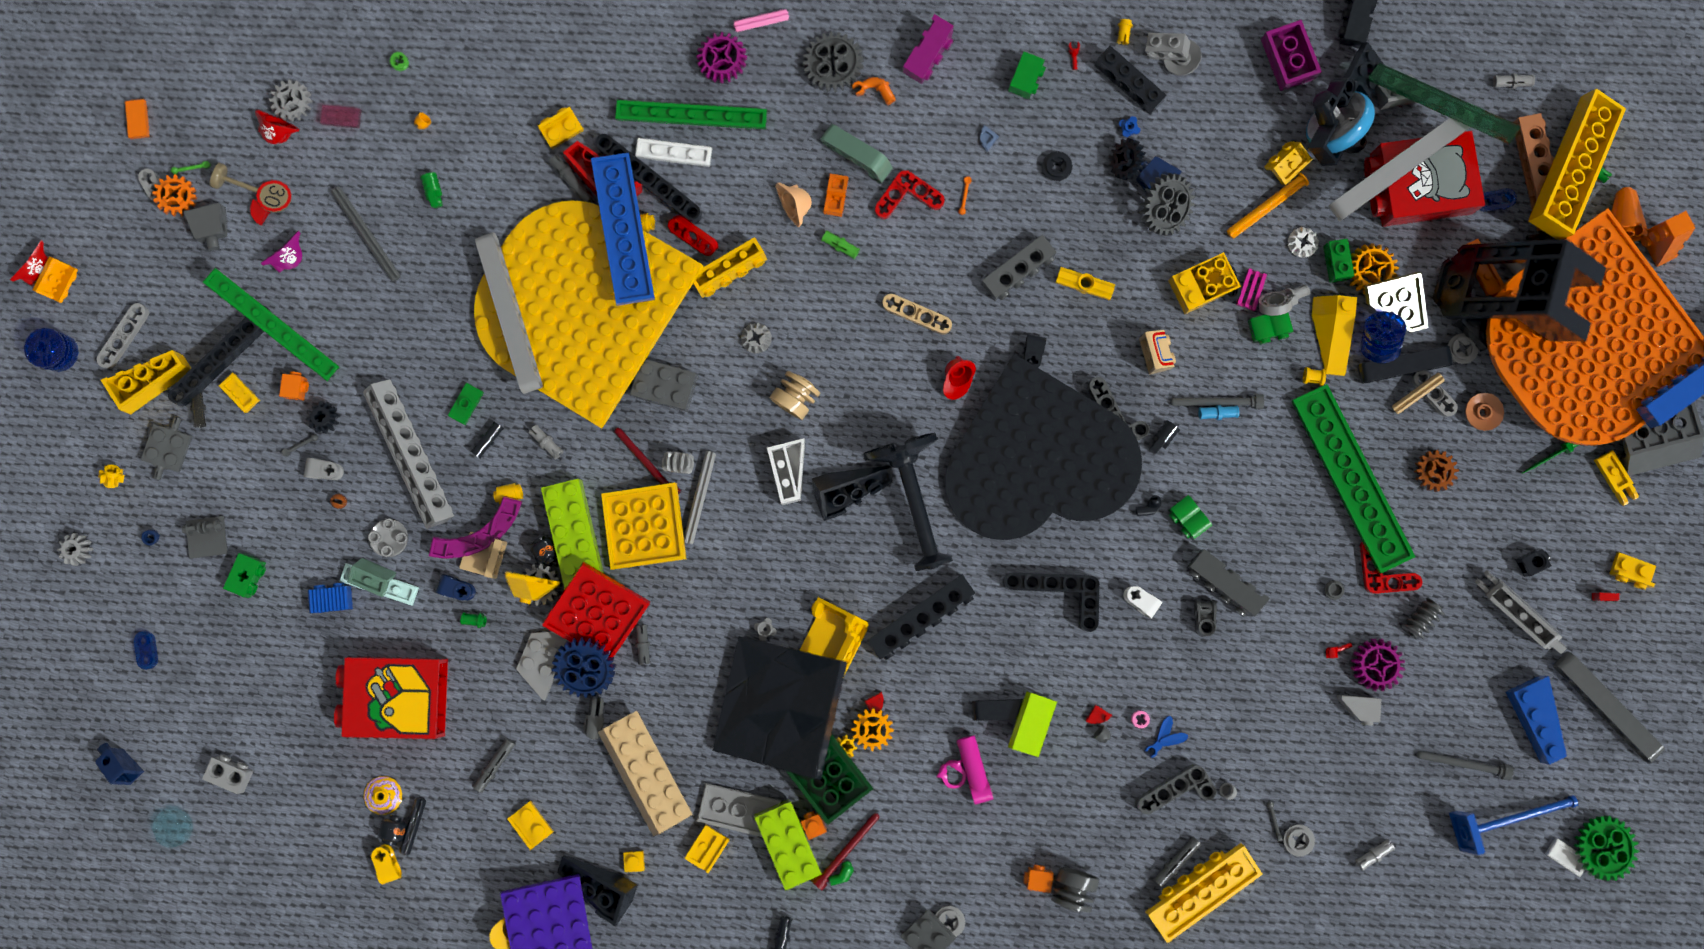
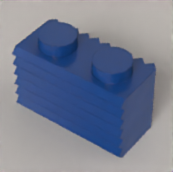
M335 583L332 588H326V585L314 586V590H308L309 613L353 609L351 586H345V583Z

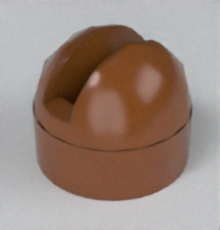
M335 494L331 497L330 503L332 507L342 509L347 504V498L343 494ZM334 499L341 500L342 504L334 502Z

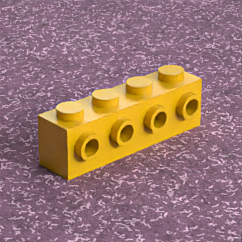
M754 237L703 267L693 284L702 298L712 296L717 289L730 285L732 280L744 277L754 267H761L767 260L766 255Z

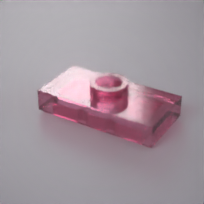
M322 105L320 123L328 126L359 128L362 110L360 108Z

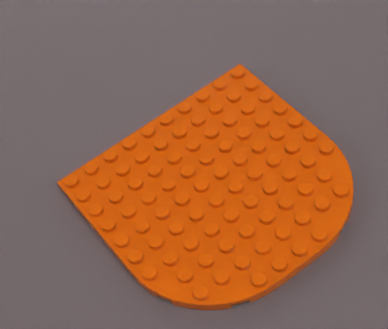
M1608 208L1577 229L1574 235L1565 238L1606 267L1601 286L1570 287L1566 305L1591 322L1587 342L1549 341L1516 318H1488L1486 337L1488 351L1501 380L1526 414L1541 429L1557 439L1576 445L1592 446L1607 444L1623 439L1646 424L1636 410L1642 405L1641 401L1649 396H1655L1657 394L1656 390L1664 385L1669 386L1674 377L1680 374L1684 375L1687 373L1686 369L1688 367L1701 363V358L1704 357V336ZM1524 268L1502 286L1496 297L1517 296Z

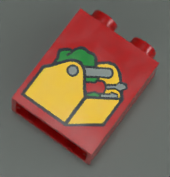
M345 658V665H339L336 671L337 688H343V704L336 705L334 724L336 728H342L341 737L437 739L444 737L446 729L448 659Z

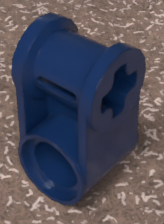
M441 574L436 593L463 601L473 599L476 595V589L470 583ZM462 589H465V591H467V595H464Z

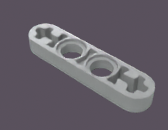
M135 303L128 309L97 356V363L100 367L111 369L116 366L148 318L149 310L146 306ZM137 309L142 312V315H141V316H140V315H137V313H136V310H137ZM131 323L133 326L132 331L125 333V325ZM117 339L122 341V346L119 349L114 348V342ZM109 349H110L111 351L116 352V354L114 355V354H112L111 352H108ZM104 357H109L110 363H105Z

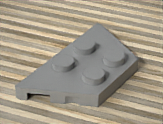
M554 632L531 633L516 668L542 700L547 699L555 679L554 675L556 672L552 671L554 656L560 646H564L566 641H568Z

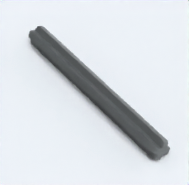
M340 187L332 189V195L390 280L393 282L397 281L401 275Z

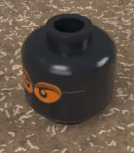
M542 536L531 543L530 552L538 564L546 563V565H549L557 560L552 538Z
M390 815L389 818L381 821L378 837L382 839V843L397 845V843L403 841L407 825L401 821L402 817Z

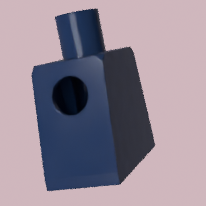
M1155 156L1150 163L1147 161L1141 163L1143 170L1139 169L1141 173L1136 181L1145 191V188H1151L1150 182L1156 183L1155 177L1161 178V174L1167 175L1168 173L1180 175L1182 171Z
M108 743L98 747L97 751L101 756L95 763L109 784L131 785L144 772L124 749L111 748Z

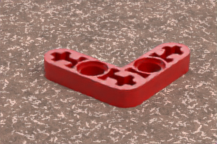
M903 170L896 176L876 204L875 213L880 219L889 218L906 193H909L933 210L941 209L945 198L942 193L910 171ZM909 176V179H908V180H909L912 184H913L914 180L917 181V182L913 185L912 190L909 189V188L911 187V184H909L908 182H905V183L903 184L901 177ZM917 186H924L926 193L918 195L915 189ZM892 190H896L900 196L898 199L893 200L889 197V193ZM929 191L932 192L930 196L934 199H936L937 197L940 198V204L936 203L935 205H933V200L930 197H928V200H925V198L929 194ZM887 201L891 203L887 207L888 213L880 214L879 207L883 208Z
M1361 542L1360 553L1363 580L1367 592L1377 594L1418 590L1422 586V578L1416 573L1383 575V573L1379 574L1377 569L1374 571L1368 570L1367 563L1371 558H1366V555L1369 554L1363 542ZM1378 573V577H1374V582L1378 583V587H1375L1374 591V588L1369 586L1370 583H1373V578L1368 577V574ZM1411 576H1413L1417 583L1412 587V584H1403V581L1411 580ZM1391 578H1395L1398 582V586L1395 589L1390 588L1388 585V581Z

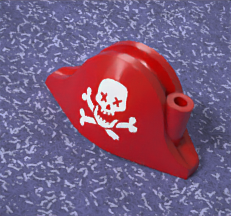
M255 110V115L259 121L258 132L261 133L266 142L281 144L286 142L293 133L299 132V128L261 110Z
M43 241L39 242L27 262L10 279L12 282L21 279L32 286L38 280L48 260L44 253Z

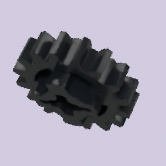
M1127 138L1126 140L1121 139V144H1115L1116 149L1111 150L1113 156L1109 157L1112 160L1109 167H1113L1110 172L1115 174V178L1126 181L1128 179L1132 180L1134 175H1139V169L1143 170L1141 163L1146 161L1142 159L1146 152L1141 151L1144 146L1139 144L1140 141Z

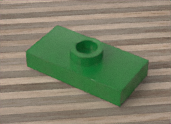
M466 383L448 416L466 425L484 392Z

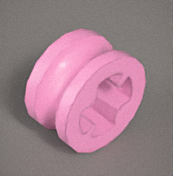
M1138 710L1132 714L1131 722L1135 727L1145 728L1149 725L1150 717L1146 712ZM1143 714L1145 722L1138 725L1136 716Z

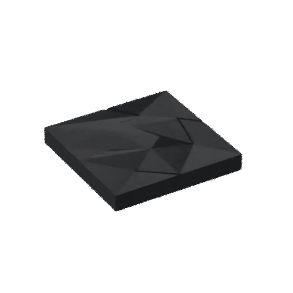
M739 636L712 751L809 778L821 779L847 662Z

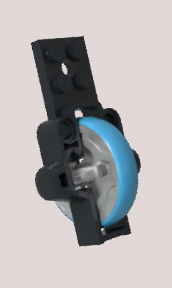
M1368 42L1361 43L1344 77L1332 80L1327 90L1319 93L1313 100L1315 112L1311 116L1306 128V137L1309 142L1307 149L1312 152L1321 166L1337 165L1345 150L1353 154L1358 153L1367 144L1365 134L1370 129L1375 116L1371 95L1386 68Z

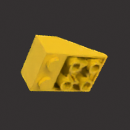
M1224 252L1184 270L1168 280L1184 314L1194 311L1241 287Z

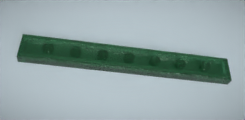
M1379 63L1369 76V81L1507 144H1510L1520 130V126L1384 64Z

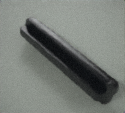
M416 798L414 801L404 839L399 853L402 855H409L411 853L426 804V800L423 798Z

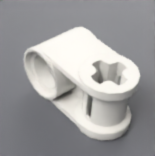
M1138 586L1128 587L1123 593L1124 600L1150 619L1153 618L1162 604L1158 598ZM1136 591L1135 595L1137 596V598L1131 599L1132 594L1130 593Z

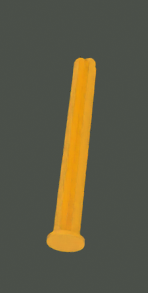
M1299 173L1297 178L1227 229L1229 237L1234 239L1303 186H1308L1309 181L1306 176Z

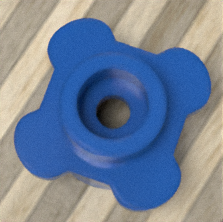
M1132 116L1130 119L1120 120L1119 126L1124 137L1127 138L1133 134L1137 135L1140 133L1136 117Z

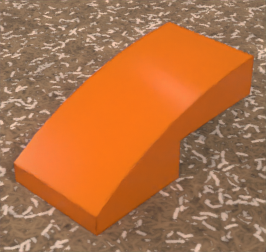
M830 174L824 214L842 217L849 176Z

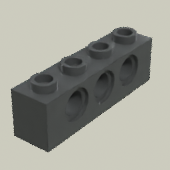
M1042 234L984 278L981 284L994 301L998 299L1002 301L1010 294L1009 290L1013 287L1018 289L1025 283V278L1028 276L1032 278L1040 272L1038 268L1042 265L1048 266L1055 260L1054 256L1057 252ZM1032 254L1038 255L1039 258H1040V261H1038V262H1033V261H1031L1030 255H1032ZM1022 266L1025 272L1019 274L1015 271V267ZM1007 277L1010 283L1003 285L1000 282V278Z

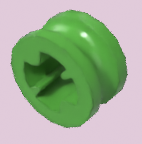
M396 52L390 57V63L397 71L407 69L409 60L403 53ZM402 59L403 63H399L397 66L395 61Z

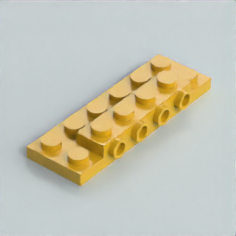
M1242 843L1226 854L1223 851L1212 853L1209 857L1210 860L1204 864H1197L1189 875L1180 876L1177 880L1178 883L1174 886L1165 887L1161 892L1162 894L1158 896L1161 901L1146 911L1167 943L1263 875Z

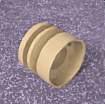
M787 371L785 376L791 382L782 379L781 383L786 387L785 391L775 388L769 399L794 417L803 420L809 411L804 402L807 401L814 404L815 400L809 395L811 394L818 398L820 392L804 377Z

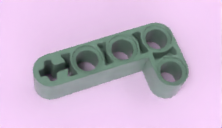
M831 124L820 138L824 145L865 169L872 179H877V182L882 184L893 169L884 154L834 124Z

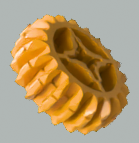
M1371 243L1369 246L1363 245L1361 249L1357 248L1355 254H1351L1354 277L1351 278L1353 282H1351L1350 286L1357 284L1356 291L1363 288V294H1365L1364 286L1372 284L1370 282H1380L1381 270L1384 268L1386 269L1384 280L1398 277V274L1395 272L1399 270V267L1394 266L1398 260H1392L1391 258L1394 256V253L1388 255V248L1381 250L1382 246L1380 244L1375 248L1374 243ZM1374 256L1379 258L1382 262L1376 261ZM1364 257V268L1359 271V262ZM1370 267H1371V268L1374 267V269H1375V268H1378V269H1376L1374 272H1373V271L1371 272L1370 270H1369V271H1366V270H1368ZM1363 277L1369 278L1370 282L1363 279Z

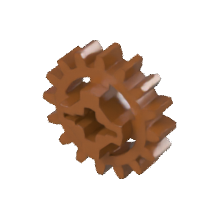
M1434 450L1433 453L1431 451L1426 452V456L1419 457L1422 462L1415 463L1419 467V469L1414 470V473H1419V476L1415 479L1422 480L1420 486L1427 485V491L1434 489V492H1439L1440 489L1442 491L1447 490V486L1454 485L1451 480L1458 479L1454 475V473L1459 472L1458 469H1454L1457 462H1451L1453 456L1446 457V451L1440 454L1438 450ZM1436 468L1439 469V472H1437V474L1434 473V470H1436Z

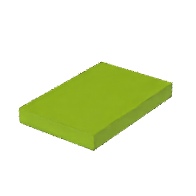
M1026 691L1008 748L1039 757L1057 702Z

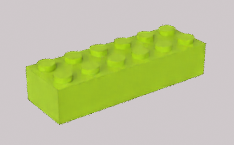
M574 479L542 487L541 491L564 589L583 562L604 574L582 480Z

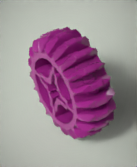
M720 32L719 37H717L716 33H713L712 39L707 36V43L701 41L703 48H698L699 55L696 56L699 61L697 65L701 68V73L706 74L707 79L712 77L713 82H716L719 78L722 84L725 78H727L729 83L731 82V76L737 79L736 72L742 74L743 70L741 68H746V63L744 62L747 60V55H745L746 48H742V41L737 42L738 38L736 36L731 39L730 33L726 37H724L723 32ZM724 45L722 48H716V46ZM732 49L737 53L735 63L729 57ZM709 53L714 57L712 66H709L707 63ZM722 55L725 56V59H723V60H722V58H721V60H719V58H718L719 56H722ZM722 67L728 68L726 70H719Z
M1371 639L1370 643L1364 641V647L1361 645L1357 647L1360 653L1353 652L1357 659H1351L1352 663H1356V666L1351 667V670H1357V673L1353 676L1354 678L1361 677L1358 681L1359 684L1365 683L1364 688L1369 689L1371 687L1372 691H1377L1378 688L1380 691H1385V686L1388 689H1392V683L1398 684L1396 677H1403L1399 671H1405L1404 667H1400V664L1405 663V660L1399 659L1402 656V652H1396L1397 646L1391 647V642H1384V639H1379L1378 642L1376 639ZM1379 649L1385 651L1391 660H1385ZM1372 651L1370 661L1364 663L1366 656ZM1378 662L1386 663L1379 666L1378 668L1370 667L1372 665L1377 664ZM1392 667L1389 675L1384 679L1386 669ZM1365 670H1372L1374 676L1377 677V681L1371 679Z

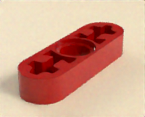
M676 215L668 222V228L674 235L702 254L711 256L717 251V241L684 217ZM690 232L696 235L697 240L691 238Z

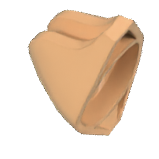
M777 183L775 187L786 214L797 227H800L803 217L807 214L812 204L810 195L797 185L789 187L782 183Z

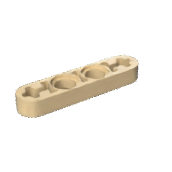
M888 294L883 299V307L886 311L936 333L944 335L949 333L952 328V322L948 317L895 294ZM892 298L894 299V303L897 305L900 304V301L903 302L900 308V312L896 311L898 307L892 305L891 308L888 307V303L886 301H890ZM905 306H912L914 313L910 316L905 315L903 312ZM923 313L930 314L931 321L929 323L921 321L920 317ZM936 316L938 317L937 322L943 323V321H946V325L949 327L944 328V330H941L940 325L936 323L935 327H932L931 325L933 324L934 318Z

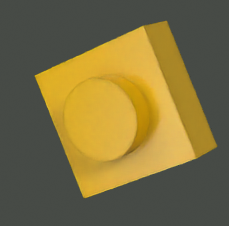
M644 850L623 853L624 872L645 870Z

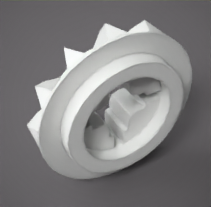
M1301 227L1295 229L1288 238L1290 251L1298 257H1309L1318 249L1319 240L1316 233L1310 228ZM1305 236H1307L1306 242L1309 243V245L1306 244L1301 248V241H1299V239L1302 240Z

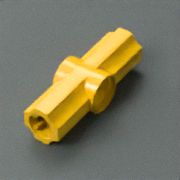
M1060 267L1055 282L1056 284L1078 290L1082 294L1087 293L1109 301L1115 288L1113 283L1094 278L1087 273L1082 274ZM1081 280H1087L1090 283V287L1084 288L1081 285Z

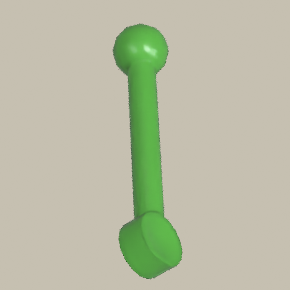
M204 161L202 164L193 166L172 167L171 173L177 174L181 171L198 168L209 169L211 164L208 161Z

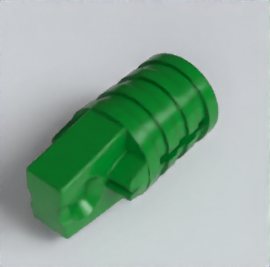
M426 173L420 176L425 197L430 201L431 207L440 208L443 206L441 199L442 190L437 173Z

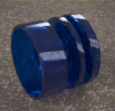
M1381 311L1371 314L1366 319L1360 344L1362 354L1367 359L1377 363H1389L1396 360L1401 353L1407 329L1405 321L1399 315L1392 312Z
M49 328L36 329L30 333L24 344V353L30 363L55 372H62L71 368L77 361L79 354L78 345L72 337Z

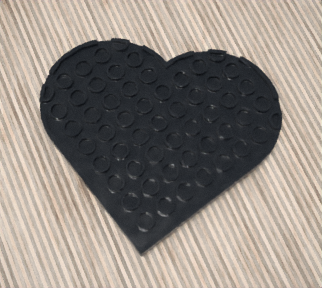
M1013 354L950 458L945 478L946 494L957 518L971 531L990 539H1017L1037 530L1048 520L1052 513L1070 520L1092 521L1104 518L1119 510L1131 498L1138 486L1142 471L1141 449L1131 428L1116 414L1018 355Z

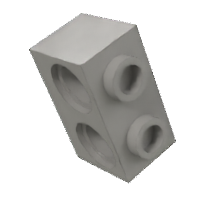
M1148 33L1145 51L1149 58L1154 60L1187 61L1190 41L1186 34Z
M222 754L211 757L202 779L235 794L244 793L253 773V770L248 769L249 765L242 762L234 763L230 761V757ZM218 765H221L223 768L222 774L217 771ZM236 772H238L241 777L239 782L235 779Z

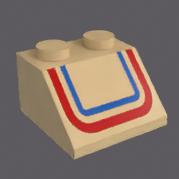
M1164 330L1148 331L1139 338L1149 375L1175 367V355L1169 349V345H1171L1168 334H1165Z

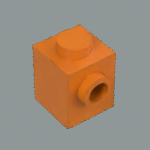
M290 371L289 374H282L279 396L285 399L304 401L305 393L309 389L307 378L301 376V373Z
M811 811L803 815L804 818L801 820V824L808 840L827 832L825 823L818 812Z
M1033 865V868L1028 867V872H1024L1023 884H1026L1027 890L1051 893L1054 873L1052 870H1046L1045 866Z

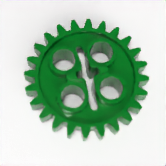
M1596 816V819H1589L1590 823H1583L1585 829H1578L1582 835L1575 836L1579 843L1574 844L1575 847L1579 848V851H1576L1575 854L1581 856L1577 862L1584 863L1582 869L1588 870V875L1595 876V879H1602L1604 881H1617V878H1624L1623 873L1630 874L1628 867L1635 868L1632 860L1638 861L1634 853L1639 852V850L1634 849L1638 842L1632 841L1636 835L1629 834L1631 827H1624V821H1618V818L1611 816ZM1622 845L1620 848H1608L1609 846ZM1596 848H1600V849H1602V848H1608V849H1604V851L1597 850V851L1591 852L1592 849H1596Z

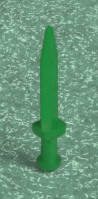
M1564 442L1560 444L1562 449L1535 463L1521 474L1540 466L1564 451L1566 454L1571 453L1579 445Z

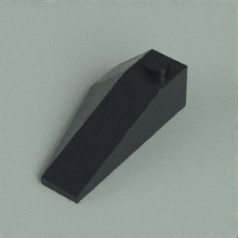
M566 855L562 856L557 871L562 878L579 874L584 901L586 903L589 902L596 909L595 913L600 918L614 926L619 923L633 902L638 884L620 874Z

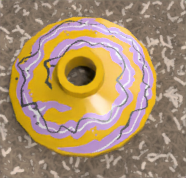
M380 776L372 779L367 784L364 790V801L371 812L377 815H387L399 807L402 801V790L395 779L388 776ZM379 793H383V800L378 798Z

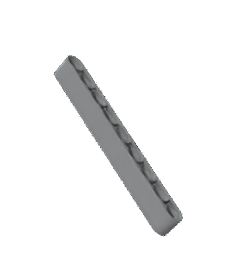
M1467 106L1332 202L1328 206L1339 222L1475 125L1478 122Z
M491 232L475 238V242L519 388L523 394L542 388L543 385L499 240L496 234Z

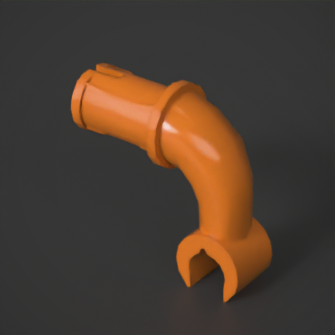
M871 77L863 82L857 81L852 85V89L856 87L861 88L860 91L856 92V96H862L868 88H876V91L880 92L886 105L896 101L889 87L890 83L882 78Z

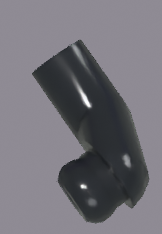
M1153 495L1146 506L1136 507V515H1154L1162 504L1161 498L1158 495Z

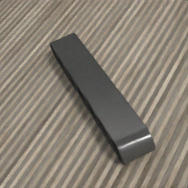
M1567 651L1553 665L1556 671L1644 761L1651 764L1665 751L1663 745L1574 654Z

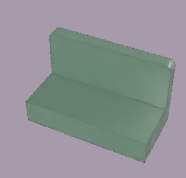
M361 558L352 565L347 582L383 597L386 594L389 581L396 576V572Z

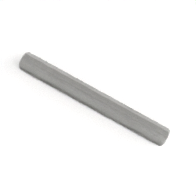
M705 452L684 534V543L687 544L694 543L716 457L714 452Z

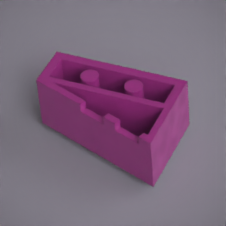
M934 14L931 26L927 31L923 32V38L915 46L904 64L903 73L920 84L924 80L928 81L933 73L932 68L935 64L938 66L943 58L941 54L945 49L948 50L953 43L952 34L954 26Z

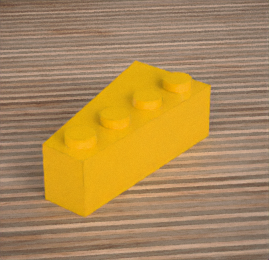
M171 350L150 359L149 362L139 363L133 366L134 368L115 373V376L105 377L101 379V382L118 409L131 415L178 382L191 369V366L183 355Z

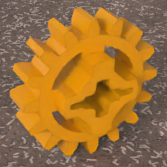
M872 708L871 713H868L867 709H865V715L859 713V721H853L857 725L852 727V731H856L853 739L859 738L857 745L863 743V749L870 746L871 751H874V747L877 746L881 750V744L887 746L886 739H892L889 732H894V728L889 726L893 722L892 720H886L889 716L888 714L882 716L881 709L878 713H875L874 708ZM868 717H877L879 719L870 721ZM861 723L865 727V732L862 735L860 734ZM883 724H885L886 726L885 735L881 733V727L883 726ZM870 725L872 727L878 725L876 734L874 732L868 734ZM869 738H876L878 741L868 742L867 740Z

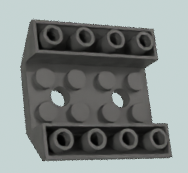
M1693 402L1661 426L1649 428L1647 424L1643 425L1641 428L1646 433L1644 438H1640L1638 432L1635 431L1621 439L1627 457L1620 458V461L1628 475L1631 476L1700 458L1704 445V431L1695 402ZM1677 418L1682 420V428L1676 427L1675 420Z

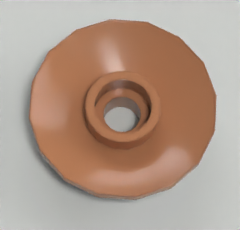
M1476 394L1466 404V419L1477 430H1493L1503 420V404L1493 394ZM1481 409L1485 411L1484 416H1481L1479 413Z

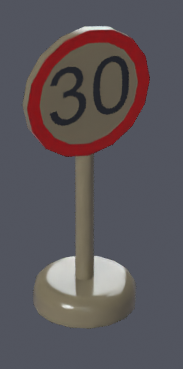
M218 163L212 172L210 186L212 188L219 189L227 181L256 192L258 204L268 212H281L291 203V191L281 181H267L259 188L227 177V166L223 163Z

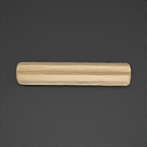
M1436 373L1393 404V410L1400 414L1443 383L1445 379L1440 373Z

